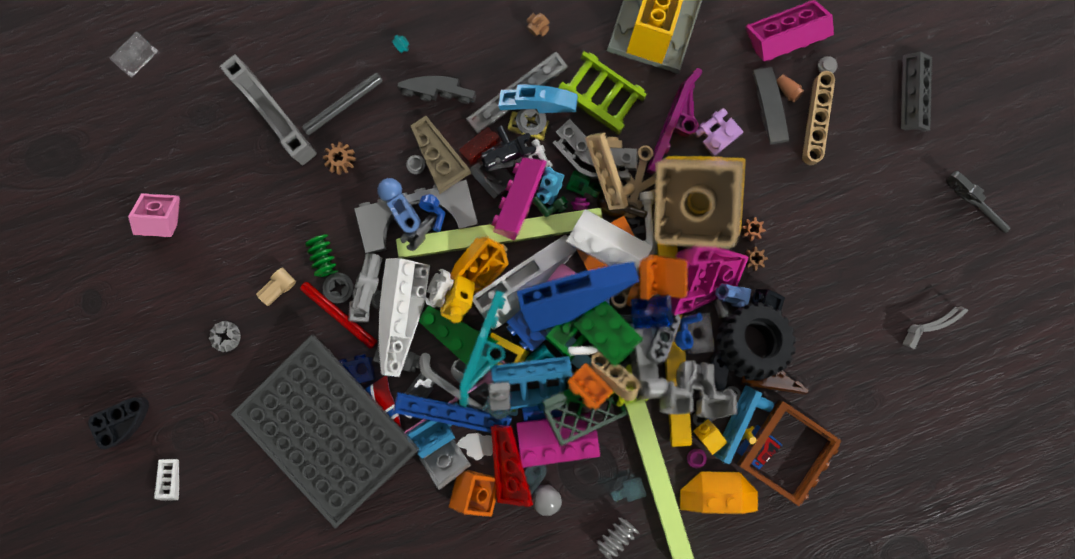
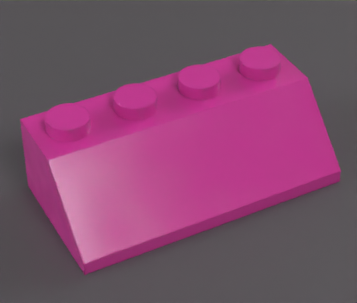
M816 0L746 25V30L756 54L763 61L772 60L774 57L788 54L793 50L833 36V15Z
M522 158L520 163L516 162L512 172L516 175L514 180H509L506 191H509L506 198L502 197L498 207L502 209L500 215H495L492 222L494 233L511 240L516 239L547 161Z
M591 412L580 413V416L589 419ZM566 415L563 423L573 426L575 417ZM561 416L552 418L560 422ZM547 419L517 423L523 468L600 457L597 430L563 446H559ZM578 419L576 428L584 431L588 422ZM561 427L560 435L563 440L569 438L571 430Z

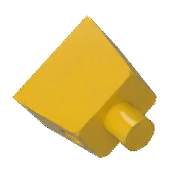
M459 274L456 276L453 286L450 290H447L445 302L440 308L443 317L450 319L454 323L462 320V317L472 305L475 282Z

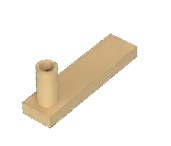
M605 133L587 136L585 140L609 210L626 208L629 205L626 198L635 192V186L632 183H627L622 187Z

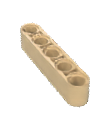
M830 71L821 72L813 81L802 155L803 161L807 165H815L823 159L825 154L835 76ZM820 78L825 79L827 81V85H823L820 81ZM818 96L824 98L825 104L818 101ZM815 115H820L822 122H818L815 119ZM813 133L819 135V141L813 139ZM810 151L816 153L817 159L810 157Z

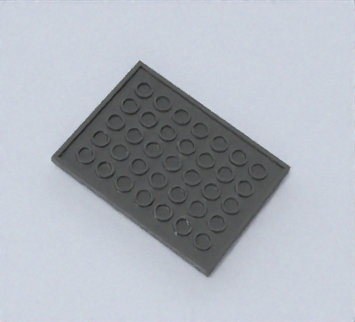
M311 335L231 414L335 529L419 450V447L315 335Z

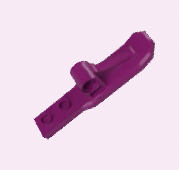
M696 68L679 86L653 156L646 169L647 173L652 175L657 173V163L662 160L664 154L668 153L671 146L669 141L673 132L686 137L697 131L698 121L694 117L693 89L695 88L694 82L702 74L701 69ZM685 122L690 124V131H687L684 128Z

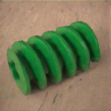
M327 234L316 236L305 243L306 247L310 248L307 251L308 254L312 255L309 258L310 261L315 262L311 266L312 269H317L314 272L316 277H325L338 272L332 270L337 265L336 263H330L334 256H328L332 249H326V246L330 244V241H324L328 237Z

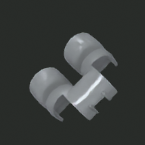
M694 361L682 362L677 370V386H675L673 381L667 382L669 388L668 395L660 398V412L687 414L693 412L692 394L693 389L699 390L701 399L696 402V416L702 418H723L736 414L735 393L731 388L716 391L714 386V365L707 364L706 362H702L700 365H697Z

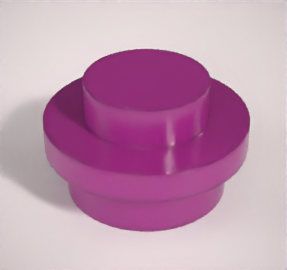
M576 197L575 201H571L572 209L587 210L590 202L586 201V198Z
M701 449L689 451L687 462L691 467L701 468L706 463L707 458L704 451Z

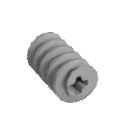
M619 517L620 525L613 524L615 531L608 529L607 531L610 536L602 535L604 543L599 540L597 541L600 551L608 559H613L611 555L618 557L619 554L616 549L623 551L622 543L629 545L627 537L634 539L633 532L639 534L638 530L626 519L624 520Z

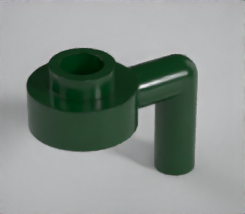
M538 196L532 199L533 204L544 217L556 214L557 212L558 214L563 213L568 208L567 204L569 203L562 196L547 208Z

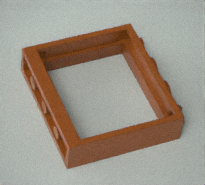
M778 400L755 435L756 443L749 444L737 465L794 504L800 506L805 499H808V492L811 487H815L819 482L821 472L828 468L832 455L838 452L837 449L840 446L841 440L784 401ZM785 412L828 440L793 495L750 467Z

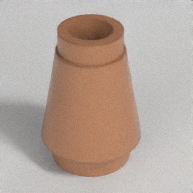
M784 74L777 79L778 87L788 100L795 102L803 94L802 86Z

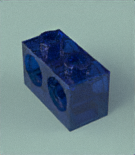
M670 295L651 297L648 300L641 298L631 299L634 330L674 326Z
M363 354L354 356V360L347 362V359L338 360L358 383L376 380L371 357H366ZM361 363L367 366V371L364 374L358 371V366Z

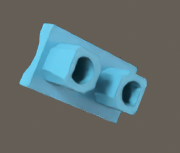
M551 167L546 168L536 195L543 204L547 203L549 205L556 201L565 176L554 171Z

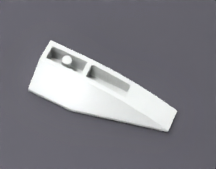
M566 234L473 296V303L486 319L496 291L504 293L503 298L506 301L502 310H497L496 316L499 319L496 327H491L493 331L521 310L517 291L547 282L554 271L561 264H565L576 252L575 247L566 243L568 239Z
M401 258L386 259L379 310L381 375L400 377L425 304L430 265Z

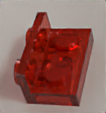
M487 127L461 147L459 151L471 165L481 157V153L498 144L500 138L495 131L492 132Z

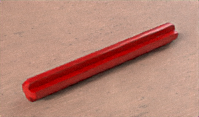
M304 282L301 285L300 290L367 347L372 349L377 344V340L356 322L348 321V316L311 284Z

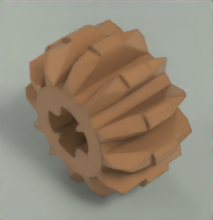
M338 142L336 147L332 143L331 150L325 149L328 155L323 156V159L326 160L324 165L325 167H330L329 171L331 173L336 171L338 175H341L342 169L345 173H348V166L354 168V165L350 162L356 161V158L352 156L355 152L353 149L349 150L350 146L348 144L343 146L341 142ZM337 156H339V157L342 156V157H343V160H342V161L337 160L336 157H337Z

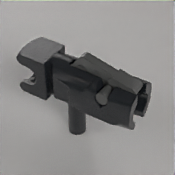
M499 126L496 129L502 142L499 146H492L487 151L481 153V160L486 171L512 168L516 159L534 154L536 147L525 146L524 143L530 138L529 133L518 136L515 140L510 141L504 127Z

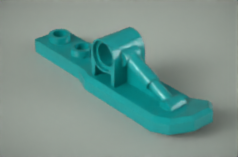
M498 290L495 293L461 381L460 405L462 406L468 405V391L497 362L502 361L505 355L504 349L501 346L486 341L491 327L495 328L499 319L496 316L497 310H502L506 301L503 298L504 293ZM494 348L499 349L501 352V357L497 360L490 357V351Z

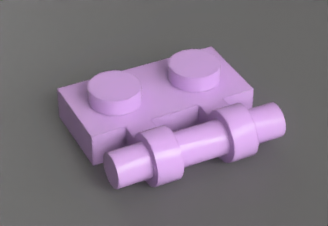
M724 108L719 112H714L711 118L705 123L702 122L698 126L697 131L694 132L698 138L702 134L706 136L702 144L713 157L743 133L742 129L732 118L727 122L723 120V117L728 114ZM717 124L720 128L712 133L710 128Z

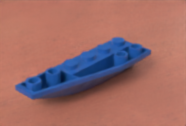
M632 261L551 280L519 290L517 294L521 311L531 332L534 333L570 322L639 281L635 262Z

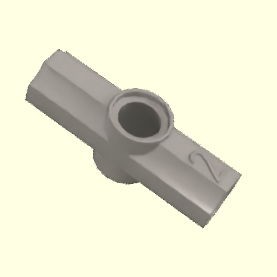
M369 253L365 255L362 270L358 274L355 283L356 291L351 304V309L354 311L367 313L369 310L372 295L375 293L379 282L378 273L383 259L379 255Z

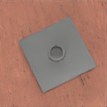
M454 439L426 457L419 458L438 489L444 487L471 466Z

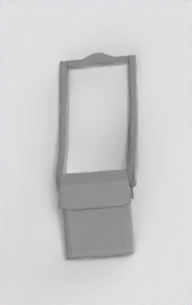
M962 306L955 307L936 321L923 325H911L907 330L908 334L902 345L915 349L923 332L944 328L960 319L968 310ZM958 310H961L959 314L954 316L952 319L946 321L948 318L953 316Z

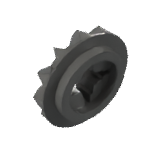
M333 273L323 283V293L333 303L347 301L351 298L354 290L352 280L343 273ZM336 282L339 285H346L341 289V294L338 291H332L336 288Z

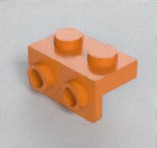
M587 363L568 380L569 388L575 394L579 393L584 398L583 402L590 409L593 407L597 410L614 392Z

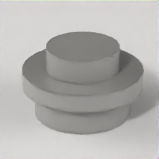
M830 56L823 57L818 63L820 73L823 71L834 73L837 69L836 60Z
M412 155L408 158L406 167L409 172L419 174L425 169V161L419 155Z

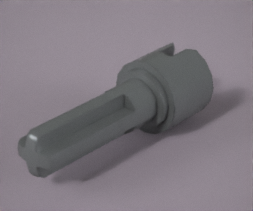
M431 212L419 224L416 231L405 232L401 236L402 243L409 242L407 245L408 250L415 251L425 241V234L434 227L437 214Z

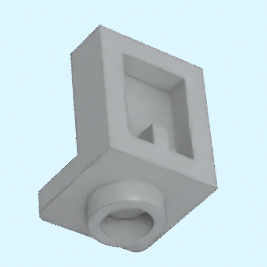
M509 382L489 384L491 411L510 409Z

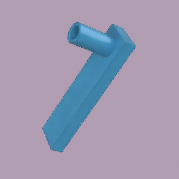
M747 385L736 405V414L731 416L722 435L727 444L714 454V456L727 464L731 463L756 407L767 412L772 411L774 407L773 401L761 397L763 393Z

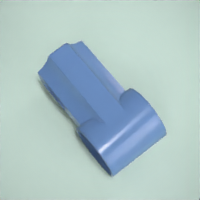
M721 284L716 289L715 295H717L718 300L741 308L749 304L751 289Z

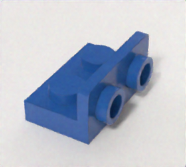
M521 310L506 321L509 324L506 328L513 336L517 334L522 339L519 343L525 350L530 349L533 351L546 340L547 333L545 330L531 332Z

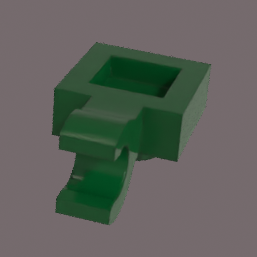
M574 170L566 189L581 196L586 192L597 198L602 187L599 183H590V177Z

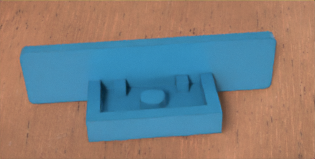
M431 420L423 422L406 433L419 447L417 452L421 458L433 453L455 438L450 427L452 425Z

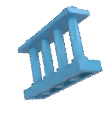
M570 356L495 365L491 368L493 383L509 382V384L519 383L520 391H512L509 394L510 409L538 406L543 400L570 389L566 383V377L572 376ZM558 378L559 386L547 387V379ZM539 381L540 388L528 390L527 382Z

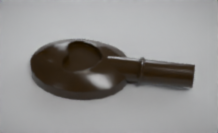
M604 193L597 200L598 208H601L604 214L611 217H621L628 213L629 215L632 214L645 219L648 214L647 211L629 205L624 209L609 210Z

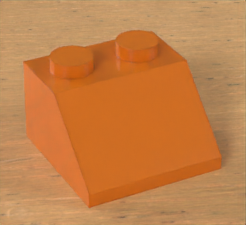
M470 470L463 471L456 477L449 508L463 514L492 517L497 498L495 477Z

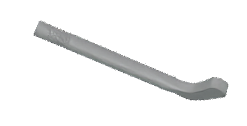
M423 353L419 357L422 375L460 399V390L435 374L430 368V355ZM468 396V406L489 411Z

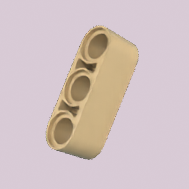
M597 352L592 356L590 367L617 395L626 401H632L637 397L640 382L636 377L619 364L615 367L601 352ZM595 363H601L603 366H598ZM610 375H616L619 378H613ZM626 387H631V388H633L634 390H633V391H629V390L626 389Z

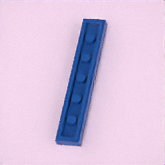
M399 392L397 393L393 413L491 433V426H510L512 420L511 416Z

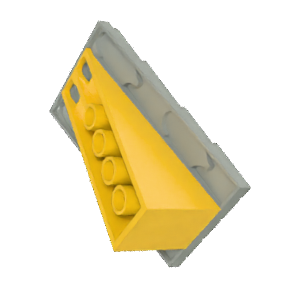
M623 0L607 51L679 74L702 0Z

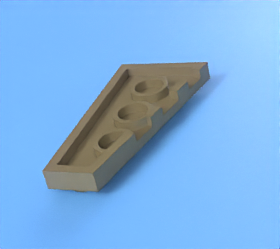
M427 116L411 125V130L439 194L471 174L468 166Z

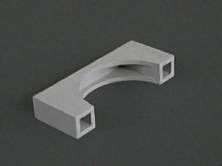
M233 55L220 65L229 79L241 90L280 138L281 144L296 161L304 165L317 155L316 151L252 71L236 55Z
M460 180L441 194H439L436 185H433V188L428 190L426 188L414 190L415 193L409 195L402 193L411 205L419 204L422 196L432 194L439 200V206L447 210L454 217L459 229L479 226L467 180ZM378 199L377 203L370 204V202L359 204L358 208H354L366 254L387 250L386 234L394 215L387 202Z

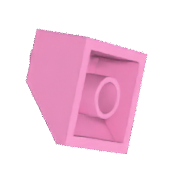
M141 194L128 216L133 235L172 237L178 223L179 196Z

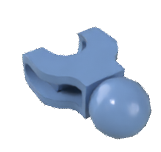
M393 178L382 180L377 188L379 198L387 202L395 219L404 231H416L421 220L404 194H402L401 184ZM409 218L414 220V225L411 228L407 224Z

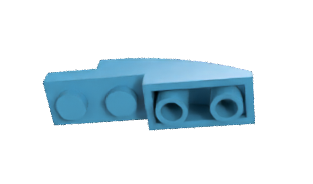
M517 85L516 90H501L498 106L500 110L537 109L538 113L576 112L578 95L567 90L549 86Z

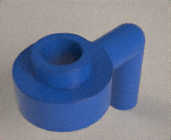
M427 194L421 197L419 206L425 211L437 214L433 230L440 232L445 211L439 207L440 202L436 196Z
M700 313L681 319L680 331L676 333L675 343L681 350L693 347V337L688 331V324L702 321Z

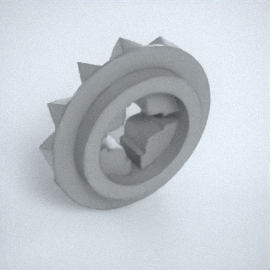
M521 109L516 117L517 127L524 134L529 133L530 136L538 135L546 126L545 113H538L537 109ZM535 116L536 125L530 124L527 126L528 120L526 117L532 118Z
M222 321L215 324L210 330L209 340L212 347L218 351L228 352L235 349L239 344L240 331L232 322ZM226 331V335L229 336L231 340L228 339L222 342V337H220L218 333L221 334L225 333Z

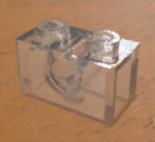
M136 31L109 59L123 72L133 77L158 50Z
M701 313L702 321L688 324V331L693 337V347L686 349L689 354L715 351L710 313ZM695 328L700 329L702 332V336L699 339L693 336Z

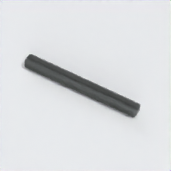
M374 73L304 124L302 128L305 133L310 135L383 81L380 75Z

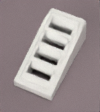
M178 459L158 460L154 499L161 501L179 500ZM164 466H173L172 470H164ZM164 474H172V477L164 478ZM164 482H171V486H164ZM164 490H170V494H164Z

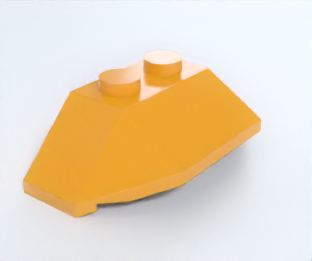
M488 237L476 238L455 263L450 279L454 280L459 274L475 282L474 294L480 292L493 283L509 265L504 246Z
M700 471L680 489V510L733 514L758 511V491L740 472Z

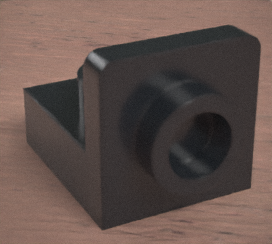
M756 289L752 304L763 303V306L768 304L773 306V310L778 309L781 311L785 297L769 289Z

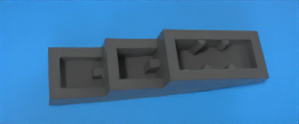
M768 67L754 70L753 77L761 107L760 114L769 143L771 145L788 142L789 135L784 109L773 68Z

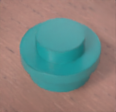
M396 35L392 41L394 46L401 53L407 52L409 50V42L403 35L401 37Z

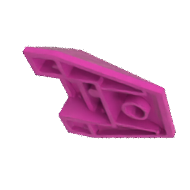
M695 246L678 252L675 258L687 261V296L684 298L668 296L673 315L689 313L717 299L718 297L715 295L716 289L721 284L738 286L749 257L721 247Z

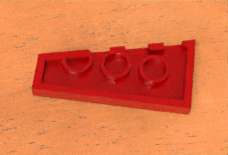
M505 425L491 426L497 503L530 507L533 505L512 427Z

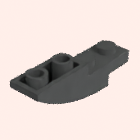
M415 77L401 81L397 86L401 94L409 97L417 95L424 101L436 100L438 94L446 99H451V97L457 98L459 102L469 104V102L474 103L476 98L475 91L459 87V79L452 77Z

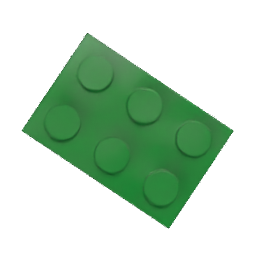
M606 301L587 311L574 324L615 367L643 340Z

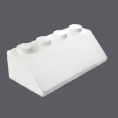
M586 209L566 241L567 244L607 266L634 261L637 274H639L640 260L648 257L653 247Z

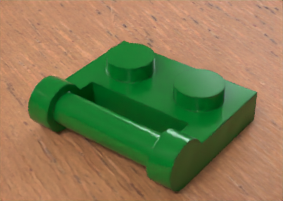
M581 316L570 322L555 326L545 337L564 357L570 356V361H572L575 355L568 353V348L565 344L578 331L574 324ZM582 334L571 347H581L588 339Z

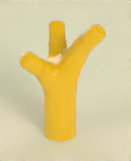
M751 426L749 429L746 428L741 440L747 439L750 444L756 443L757 439L752 434L754 426Z

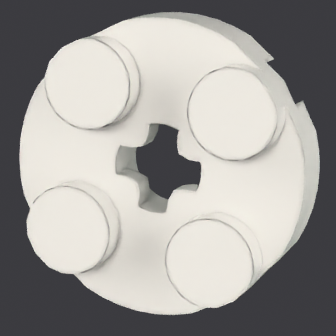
M443 269L439 270L440 274L436 273L433 276L427 289L430 296L425 299V302L434 308L437 306L441 308L443 306L446 292L452 288L454 282L453 279H450V272Z

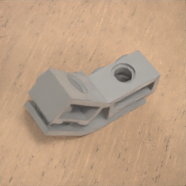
M569 119L556 131L561 139L558 142L555 140L553 144L580 173L591 179H599L597 173L581 168L574 161L579 157L584 163L594 167L585 140L586 136ZM568 142L575 150L573 155L563 145L564 143ZM610 148L616 168H625V171L618 172L620 180H631L629 170L637 171V149Z

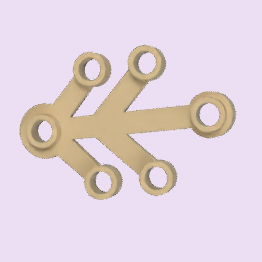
M642 146L638 150L639 164L635 180L632 176L631 180H625L626 183H632L635 186V192L631 194L630 198H626L629 206L638 209L644 206L638 200L639 193L656 183L655 175L657 173L642 182L647 161L653 156V150L649 146ZM647 152L648 157H642L641 153ZM628 213L625 214V216H626L627 218L637 217V216L632 215V214H630V215H629Z

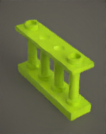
M584 51L581 60L584 61L582 67L570 83L565 84L562 82L558 88L576 93L578 95L577 106L620 135L625 126L622 119L637 98L643 102L647 94L641 86H634L599 62L594 54ZM593 67L600 74L588 91L581 95L576 91V87L589 68ZM607 77L616 84L601 105L598 104L597 106L591 102V98ZM621 88L631 93V95L617 115L612 116L607 113V108Z

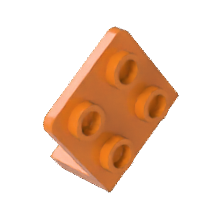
M650 255L640 260L639 291L641 299L648 300L656 294L677 298L687 296V261L685 259Z

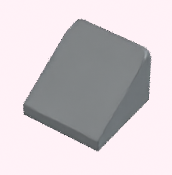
M718 299L713 301L720 318L726 317L733 312L730 303Z

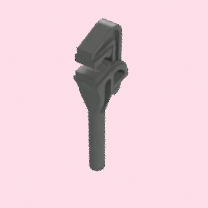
M954 171L947 178L946 181L949 186H958L955 189L957 195L977 206L1004 233L1011 229L983 202L986 196L983 194L984 190L981 187L972 184L958 171Z

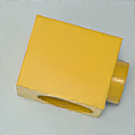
M709 419L693 431L712 455L727 444L720 431Z

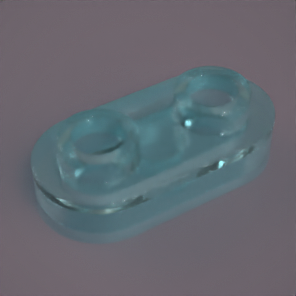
M545 465L527 467L524 471L531 495L546 476L547 470ZM535 467H539L541 471L540 473L535 474L533 472V469Z

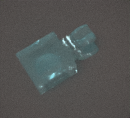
M641 477L622 482L623 489L611 492L614 502L625 497L628 502L647 496Z

